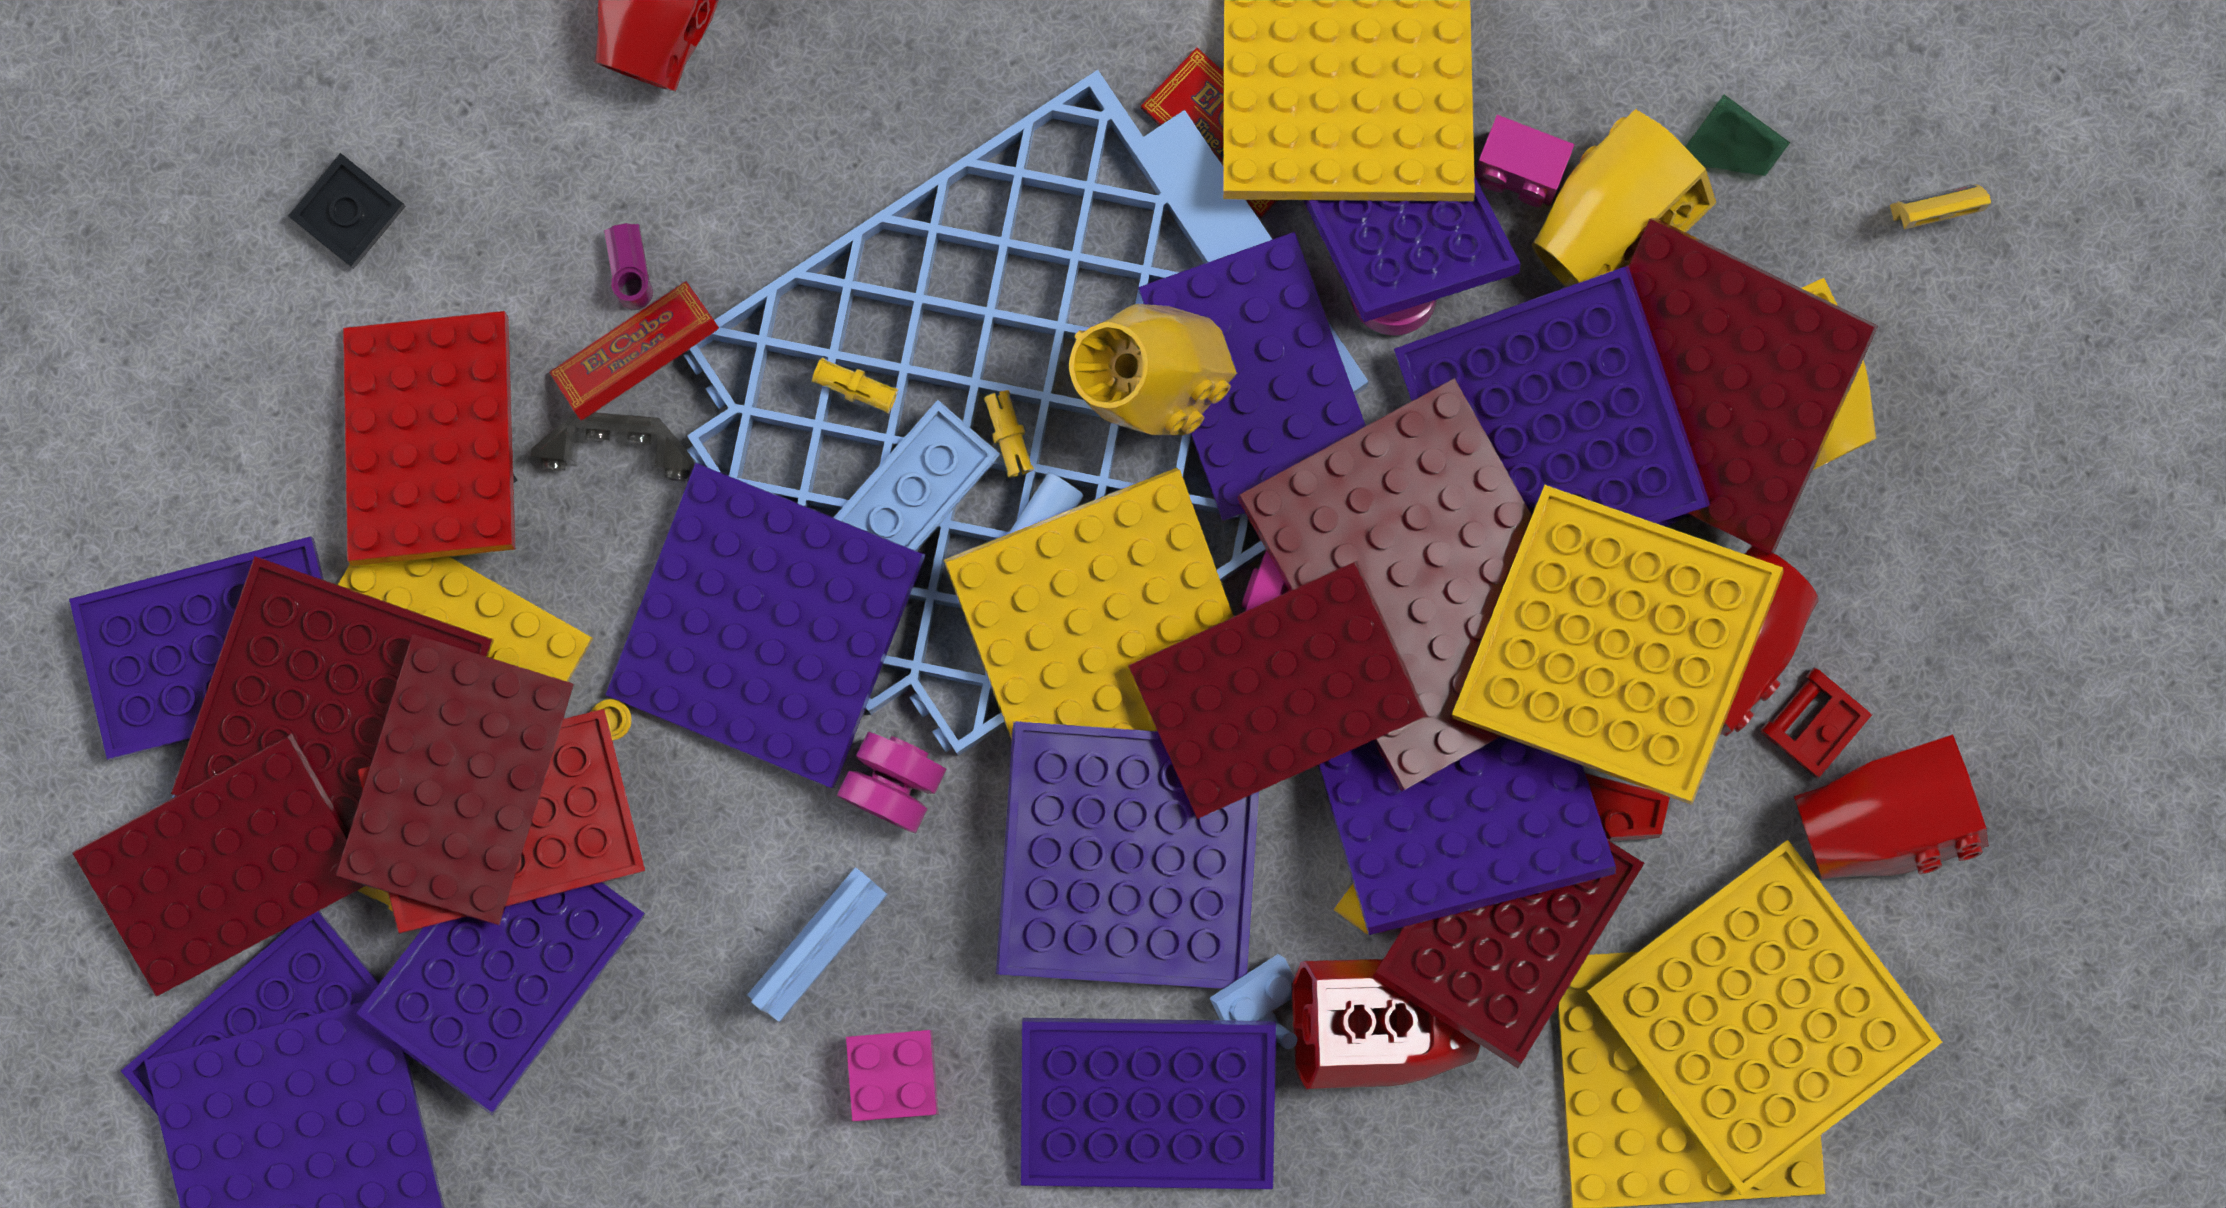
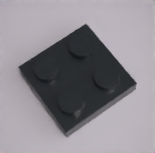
M340 153L290 212L288 217L354 269L406 206Z

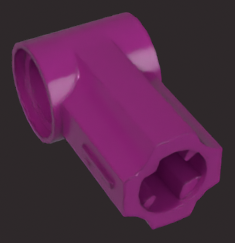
M628 223L614 225L604 230L612 274L611 287L618 301L625 308L639 310L646 307L653 297V287L649 280L640 225ZM628 281H642V288L636 295L627 296L622 293L623 287Z

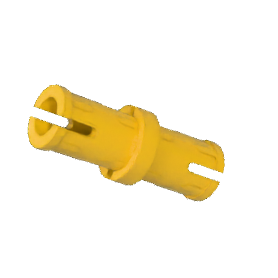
M825 358L819 360L811 381L844 394L845 400L854 402L856 399L887 414L891 411L899 391L898 388L890 387L866 377L865 371L856 369L854 372L827 361Z
M1010 391L999 392L998 399L1002 409L999 407L996 394L988 395L984 398V402L987 405L995 429L992 437L994 443H999L1008 477L1019 476L1018 473L1020 471L1016 459H1018L1022 475L1033 471L1034 468L1031 465L1022 437L1025 435V429L1023 425L1018 424L1010 398Z

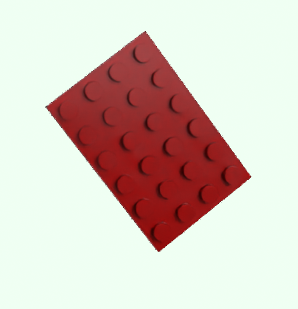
M499 311L343 328L347 559L350 565L359 566L516 550L509 317L506 312Z
M604 709L563 719L505 907L645 871ZM370 767L358 769L362 791ZM388 893L398 934L468 917Z

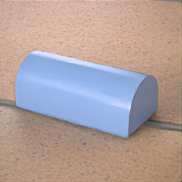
M1048 472L1008 534L1077 507L1083 498V494L1068 482Z

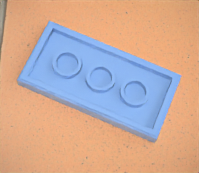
M937 400L834 518L917 551L1001 455Z

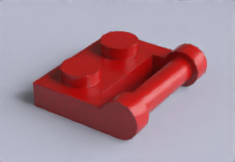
M1813 667L1805 676L1807 682L1774 721H1767L1760 729V732L1818 779L1873 714L1823 672ZM1820 691L1823 692L1830 700L1794 741L1785 732Z

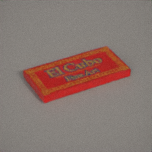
M1196 48L1141 105V109L1159 126L1185 110L1223 166L1224 71L1199 48ZM1278 200L1246 201L1255 215L1261 219Z
M685 281L549 373L578 418L584 420L716 332L719 327L690 285Z

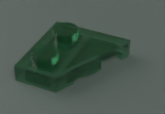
M1724 94L1686 144L1685 148L1704 167L1766 177L1790 145V142Z

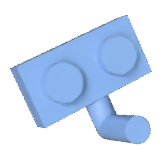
M1275 955L1210 997L1220 1020L1276 1021V1042L1286 1049H1292L1296 1045V1035L1279 1024L1273 1013V1010L1292 999L1294 975L1286 959L1281 955Z

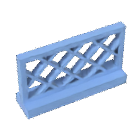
M855 867L747 994L752 999L751 1002L760 1010L769 1013L778 1022H781L888 894Z

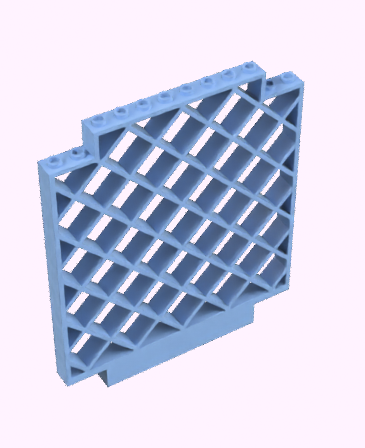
M1096 70L716 318L714 321L719 329L690 348L683 356L696 375L704 371L712 385L705 389L718 409L725 405L728 409L687 435L693 446L687 449V452L695 463L720 472L702 443L741 418L729 476L806 507L812 505L840 511L849 500L812 493L824 435L882 446L881 465L904 439V437L897 435L909 379L969 391L963 422L971 429L973 428L980 393L987 395L995 393L998 397L1000 391L1009 390L1012 400L1040 405L1030 453V462L1034 470L1024 474L1026 477L1017 520L1032 498L1036 477L1044 479L1048 472L1060 477L1069 484L1097 489L1096 500L1106 496L1107 491L1116 492L1135 484L1110 479L1120 425L1113 423L1110 425L1100 476L1039 464L1050 407L1100 417L1082 399L1053 394L1064 339H1076L1074 336L1079 330L1086 331L1089 328L1068 324L1079 268L1140 280L1139 287L1179 273L1153 267L1163 214L1167 210L1204 264L1270 241L1272 238L1246 200L1223 199V166L1185 110L1143 137L1099 70ZM1090 95L1101 112L1074 107L1073 105ZM1052 119L1098 127L1087 181L1026 170L1034 131ZM1110 127L1113 128L1157 195L1097 184L1107 130ZM1021 140L1016 167L987 162ZM967 174L1013 182L1001 237L942 226L949 187ZM1023 185L1083 196L1072 251L1012 239ZM936 195L931 223L902 218ZM1093 198L1154 210L1143 265L1082 253ZM883 229L927 238L916 293L857 282L866 240ZM938 240L998 252L987 307L927 296ZM850 252L845 279L817 274V272ZM1009 254L1069 266L1058 321L997 309ZM797 285L842 293L830 349L771 338L779 299L782 295ZM1139 290L1135 304H1143ZM853 296L913 307L901 363L842 352ZM765 307L759 335L731 330ZM924 309L984 321L972 377L912 366ZM994 323L1055 335L1043 392L983 380ZM1329 324L1353 392L1357 395L1367 388L1369 381ZM713 340L756 348L744 405L735 404L700 351L701 348ZM768 351L816 361L825 358L827 361L837 365L898 377L896 388L899 391L891 409L886 434L827 422L834 390L824 386L821 389L815 420L756 408ZM754 421L812 432L800 490L741 479ZM1191 434L1182 435L1176 468L1180 469L1182 477L1184 476ZM999 457L990 467L1007 471L1003 457ZM1016 460L1020 473L1018 474H1022L1018 460ZM1189 494L1194 509L1220 514L1214 499ZM955 507L936 529L940 531L928 590L913 587L909 596L910 599L925 601L914 659L911 661L886 656L882 665L883 667L911 673L873 699L869 698L866 708L872 715L913 688L916 693L910 696V699L923 718L931 714L937 723L938 728L932 732L945 752L953 748L959 756L1006 724L1002 713L986 722L992 687L986 671L985 675L924 663L936 604L962 609L957 595L939 592L944 559L946 558L951 533L992 541L1007 535L1009 532L953 521ZM1246 514L1238 516L1240 521L1232 560L1217 569L1221 582L1266 552V548L1262 541L1242 553L1249 520ZM921 674L982 686L974 729L971 733L960 740L956 738L921 685Z

